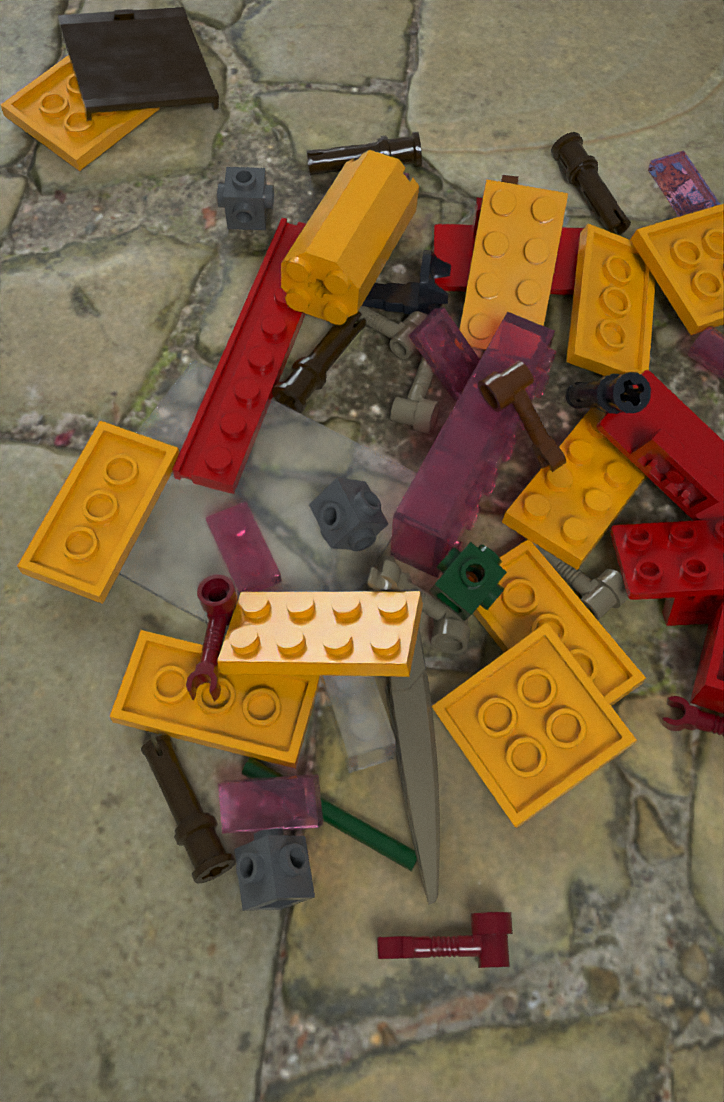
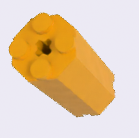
M368 150L361 154L359 159L354 161L353 158L346 162L281 263V288L287 294L285 300L290 308L329 321L335 325L344 324L348 317L358 313L417 209L419 185L413 177L411 181L403 174L406 168L399 159Z

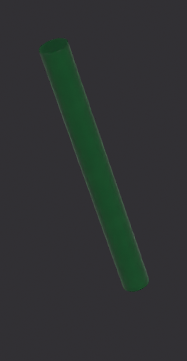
M252 757L244 765L241 774L412 872L417 863L415 850Z

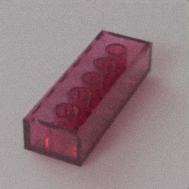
M507 311L393 515L390 556L438 578L441 572L436 567L453 547L459 551L461 550L463 542H460L464 530L471 531L481 511V507L478 505L483 495L490 496L499 476V472L496 471L501 461L507 463L517 441L514 437L518 428L521 430L525 429L512 404L500 412L490 408L479 391L478 382L492 372L500 373L520 360L529 368L534 378V383L525 389L531 402H533L535 397L541 398L549 382L550 375H548V372L557 353L556 350L551 349L555 334L554 330Z

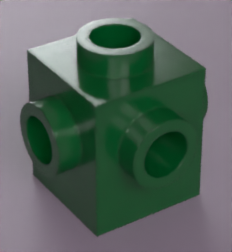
M470 541L462 552L453 547L436 568L443 575L429 592L465 621L474 613L479 605L488 610L504 591L499 581L507 571L499 566L502 561L495 552L482 544L477 547ZM466 574L470 575L474 579V582H471L467 578Z

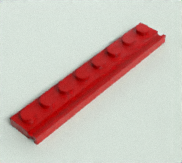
M281 218L172 469L175 479L181 480L183 477L192 480L193 484L230 494L235 493L273 398L272 389L279 383L306 313L295 311L287 305L285 300L287 294L281 288V263L306 226V223L298 222L297 225L287 223L286 218Z

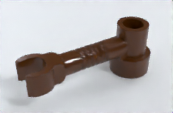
M518 360L502 372L494 371L478 382V388L485 402L496 412H500L510 404L513 405L533 443L532 449L538 464L542 469L549 466L553 472L566 463V458L555 440L548 435L538 413H536V409H534L525 390L534 383V378L529 368L522 361Z

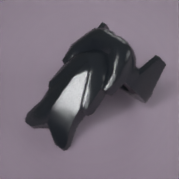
M423 250L420 282H408L407 284L392 282L387 284L374 283L362 306L409 315L415 311L426 315L437 314L442 304H448L449 294L435 283V278L450 276L451 264L436 257L432 250Z

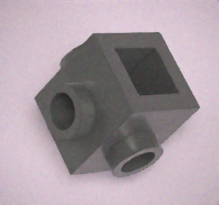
M226 167L225 183L218 184L217 199L218 207L225 208L227 228L266 230L267 210L274 207V186L267 185L265 168Z
M336 478L309 504L321 528V535L331 549L362 551L370 547L376 541V536L389 525L381 510L379 498L370 490L366 481Z
M281 828L266 829L254 833V841L234 849L243 911L282 910L315 898L305 836L284 835V831Z

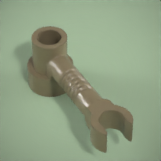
M361 306L359 309L362 316L359 317L358 321L361 318H365L367 326L391 338L390 348L392 352L402 359H407L417 348L424 347L429 332L436 333L433 321L426 314L419 311L412 312L403 322L397 324L368 307Z
M429 332L422 353V360L407 399L398 396L395 398L391 409V421L413 426V430L430 435L433 433L439 414V402L425 399L436 367L439 366L444 357L446 347L442 345L446 335Z
M533 543L559 575L583 596L580 600L597 620L611 608H619L629 599L622 575L617 571L606 569L599 577L591 580L581 570H576Z
M385 560L382 572L371 567L368 585L376 591L421 592L422 612L433 618L434 629L431 644L436 649L449 654H459L467 650L471 632L467 625L468 618L463 621L441 601L408 581L406 574L401 572V568L396 563Z

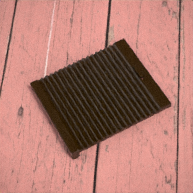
M184 7L144 10L123 9L112 12L58 15L60 29L84 104L86 121L92 120L91 113L203 103H212L213 110L219 108V94L217 89H215V84L213 85V80L211 79L208 67H206V62H204L201 49L199 50V45L196 37H194Z

